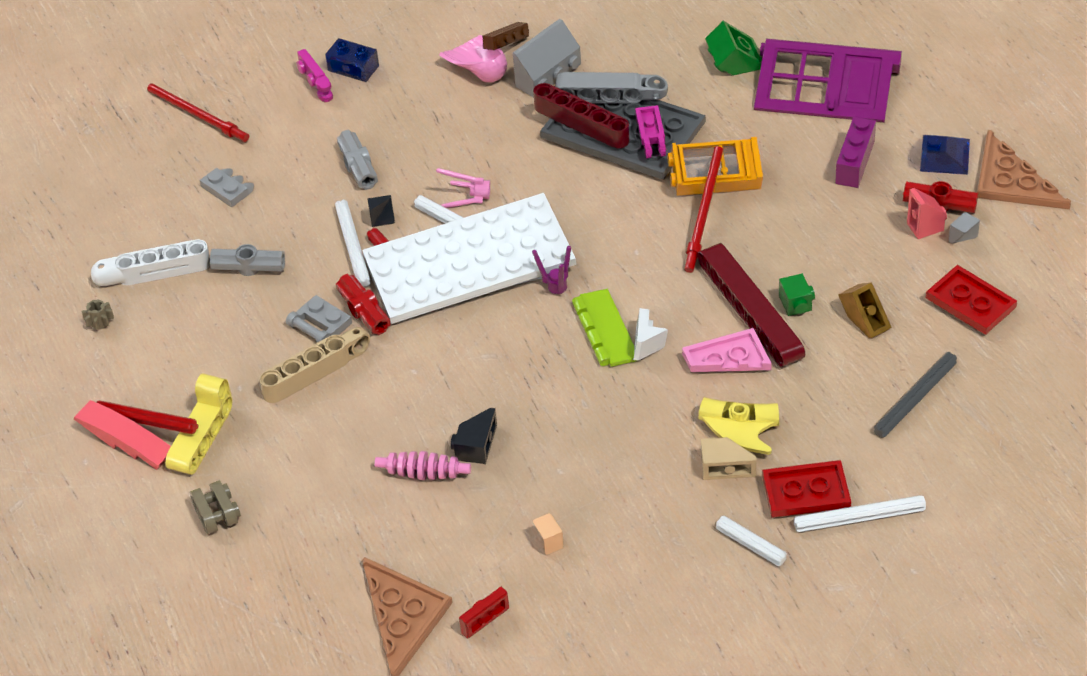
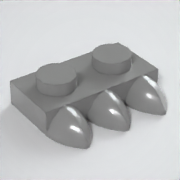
M215 168L200 179L202 188L230 207L235 206L253 191L254 183H243V176H232L233 170L230 168L221 170Z

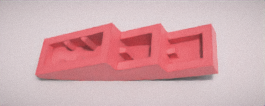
M90 400L74 416L75 421L110 447L115 449L118 446L135 460L137 457H140L156 470L166 461L167 453L171 447L169 444L110 408Z

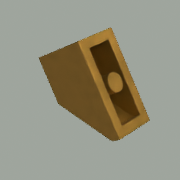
M872 282L857 284L838 294L848 318L869 339L892 328Z

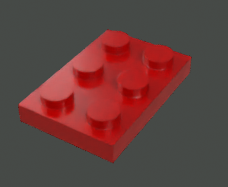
M956 265L926 291V299L985 335L1017 307L1016 299L959 265Z
M841 460L762 470L771 518L851 507V497Z

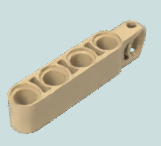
M355 327L341 335L329 336L264 371L259 377L264 400L269 403H277L344 367L350 360L360 356L367 350L370 342L369 333L364 328ZM362 345V348L357 349L356 346Z

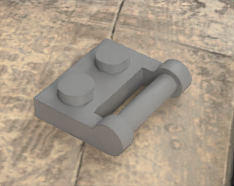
M315 295L299 310L289 313L286 317V324L292 328L297 327L316 339V343L329 336L341 334L352 324V318ZM306 319V320L310 321V322L313 323L314 325H316V326H318L319 328H321L322 331L318 330L317 328H315L314 326L310 325L309 323H307V322L304 321V320Z

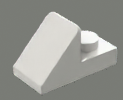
M639 309L633 360L639 361L665 347L668 330L666 328L653 327V320H649V309Z

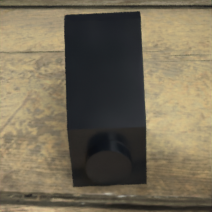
M489 408L459 424L457 434H453L451 438V449L454 450L458 461L486 464L497 428L495 408Z

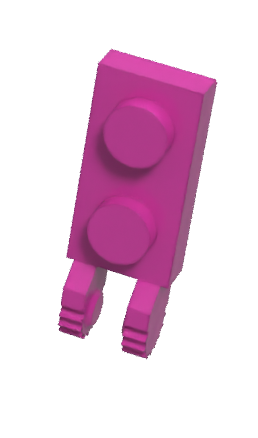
M306 49L297 51L299 61L296 64L299 72L306 75L311 87L315 86L318 90L317 96L322 102L332 101L333 93L330 90L332 86L325 73Z
M658 105L635 108L641 143L644 145L646 158H652V147L650 144L657 143L660 156H666L665 134Z

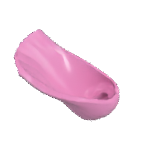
M478 35L453 50L440 52L439 56L447 61L471 71L484 82L498 81L507 70V60L503 51L500 48L497 50L484 49L482 35Z

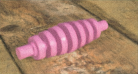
M411 451L409 456L407 452H400L397 458V453L393 452L387 458H375V467L386 468L389 474H395L397 470L399 476H405L407 472L408 477L414 479L417 474L419 480L426 479L427 471L429 480L436 479L437 473L439 479H446L448 473L450 479L456 478L459 473H471V464L460 463L458 458L451 456L450 462H448V456L443 454L438 459V454L433 452L428 457L427 451H420L419 457L417 451Z

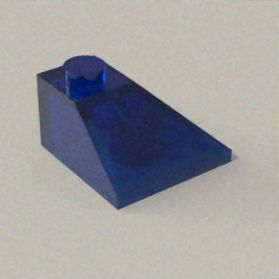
M923 135L920 172L968 175L970 139Z

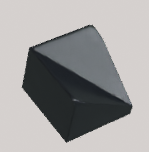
M391 195L367 198L372 227L395 223Z

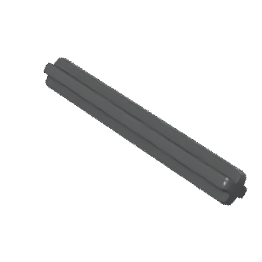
M946 352L874 426V433L881 438L886 437L957 363L956 355Z

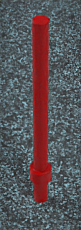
M153 83L148 85L147 90L221 129L223 134L229 137H236L243 142L249 140V134L238 129V126L230 121L225 122Z
M720 146L714 147L692 239L686 249L687 259L684 270L689 273L694 271L697 253L702 249L700 243L724 150Z

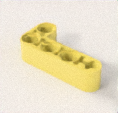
M203 373L200 374L195 385V394L198 402L188 417L196 419L199 428L196 429L194 434L179 432L167 453L165 462L168 469L191 475L198 469L232 408V396L228 380Z

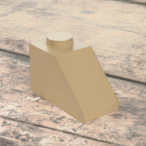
M727 437L701 439L703 480L756 477L757 460L755 455Z

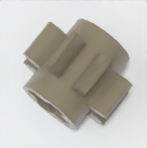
M102 300L90 301L87 303V310L82 311L86 326H92L96 330L109 326V319H114L109 302L104 303Z

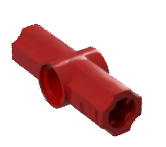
M906 181L903 193L904 202H909L910 189L915 188L935 198L938 204L944 207L946 212L949 209L975 213L979 193L952 189L951 185L944 181H938L932 185Z
M347 273L341 276L336 283V289L346 300L355 319L360 318L372 334L381 335L385 333L391 325L390 319L379 307L375 294L370 289L366 290L354 275Z

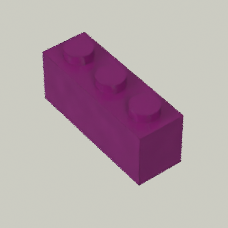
M853 117L836 163L835 184L859 188L875 142V120Z

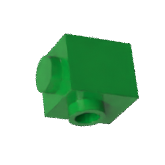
M803 273L779 279V298L788 316L812 311V300H815V292L812 285H808Z

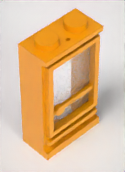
M757 137L743 140L678 145L672 143V150L667 154L668 166L673 167V173H670L671 187L676 188V195L703 194L714 147L720 146L724 150L713 193L761 189L763 173Z

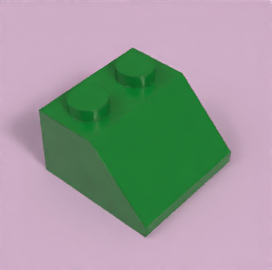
M724 20L705 38L709 47L708 51L715 60L714 65L719 71H726L734 76L761 70L762 56H760L754 39Z

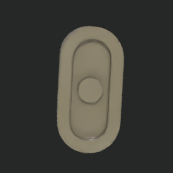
M220 480L209 484L211 492L203 494L200 488L190 491L192 503L207 534L218 531L217 522L224 520L227 527L238 523L237 517L241 516L237 503H231L230 501L232 496L227 483L222 485ZM215 502L219 511L212 513L208 504Z

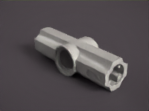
M350 130L342 131L340 136L337 137V143L343 154L347 171L349 173L352 172L359 188H364L365 190L373 188L378 182V178L372 167L367 148L365 146L362 147L355 132Z
M251 244L241 245L237 249H211L210 267L211 269L239 270L244 276H252L259 271L282 272L285 268V252L257 250Z

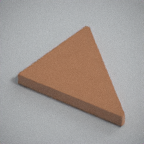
M992 130L987 131L977 191L979 193L978 198L1070 210L1071 200L1065 199L1058 193L1059 190L1047 179H1042L1036 173L1037 170L1027 161H1022L1016 156L1015 151L1004 141L998 140Z
M364 557L362 562L391 676H399L453 603L452 597Z

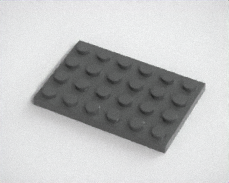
M641 100L633 104L592 103L628 120L629 144L626 147H611L551 118L540 130V136L543 139L663 180L672 169V167L668 166L667 154L672 150V143H676V145L690 144L705 124L706 115L661 100ZM658 105L665 134L666 156H660L657 143L650 144L652 147V158H646L644 145L641 143L635 108Z

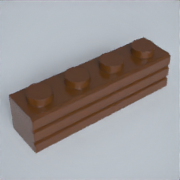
M515 22L482 35L483 48L497 50L529 37L528 23Z

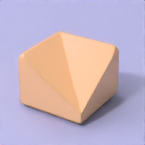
M548 513L533 520L534 525L544 539L546 555L563 548V533L552 514Z

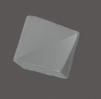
M967 212L963 213L950 224L949 242L953 244L978 237L980 220Z

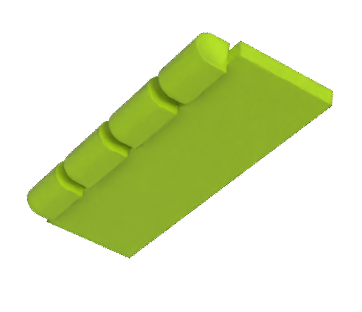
M608 288L583 293L579 297L572 299V304L577 315H579L581 324L600 366L610 364L613 367L638 361L633 360L634 344Z

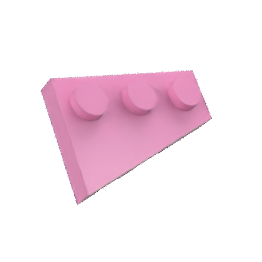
M754 328L682 348V355L691 372L771 370L772 363Z

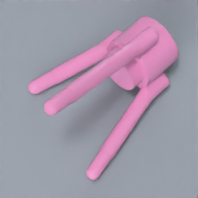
M440 168L436 169L437 173L470 181L452 180L450 184L470 188V196H474V198L441 204V206L451 208L472 203L482 204L483 199H489L490 180Z

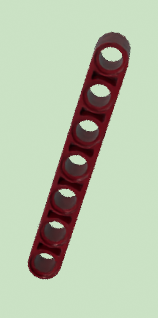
M722 243L715 244L697 253L702 269L749 329L754 328L761 344L780 367L805 358V349L800 339Z

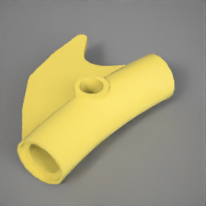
M703 398L699 409V420H703L719 438L727 437L750 452L767 455L772 453L771 447L762 442L758 436L770 427L779 426L778 403L752 404Z

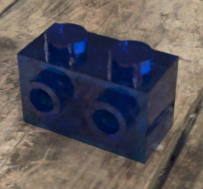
M340 38L335 41L325 54L328 71L363 82H367L379 67L377 49Z

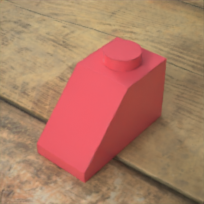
M915 188L910 189L907 225L917 239L944 231L945 220L947 219L944 207L940 206L935 198Z

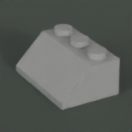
M558 19L513 52L516 87L534 98L533 88L540 83L554 85L558 74L571 72L581 65L580 46L563 20Z

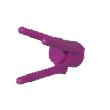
M571 246L566 248L564 264H560L559 269H552L549 274L546 273L537 251L532 250L535 262L542 275V282L548 284V290L553 294H562L567 289Z

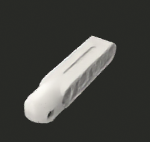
M196 239L102 259L93 265L91 278L98 286L120 283L123 285H134L204 271L210 267L208 246L204 240Z

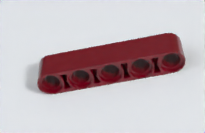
M540 83L533 88L534 107L538 113L611 147L624 148L629 144V122L625 118L548 83Z

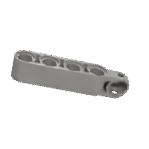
M563 72L557 75L555 87L590 103L633 104L641 100H660L668 92V84L661 76L640 75L638 73Z

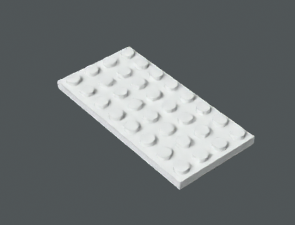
M541 193L362 251L391 324L542 276L535 262L532 250L537 251L546 273L549 274L552 269H559V265L564 264L566 248L570 245L545 194ZM572 250L569 267L576 265V258Z

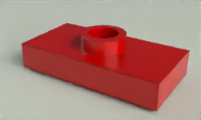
M500 586L483 600H478L472 608L459 617L461 633L468 639L509 609L508 592Z

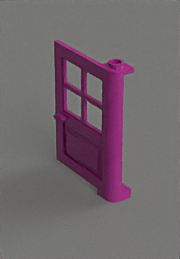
M766 38L765 43H761L760 56H763L754 110L852 120L853 117H859L885 123L892 73H900L902 51ZM778 52L802 55L799 75L774 72ZM807 55L832 57L829 76L804 75ZM773 78L798 80L795 101L770 98ZM803 81L827 83L824 104L799 101Z

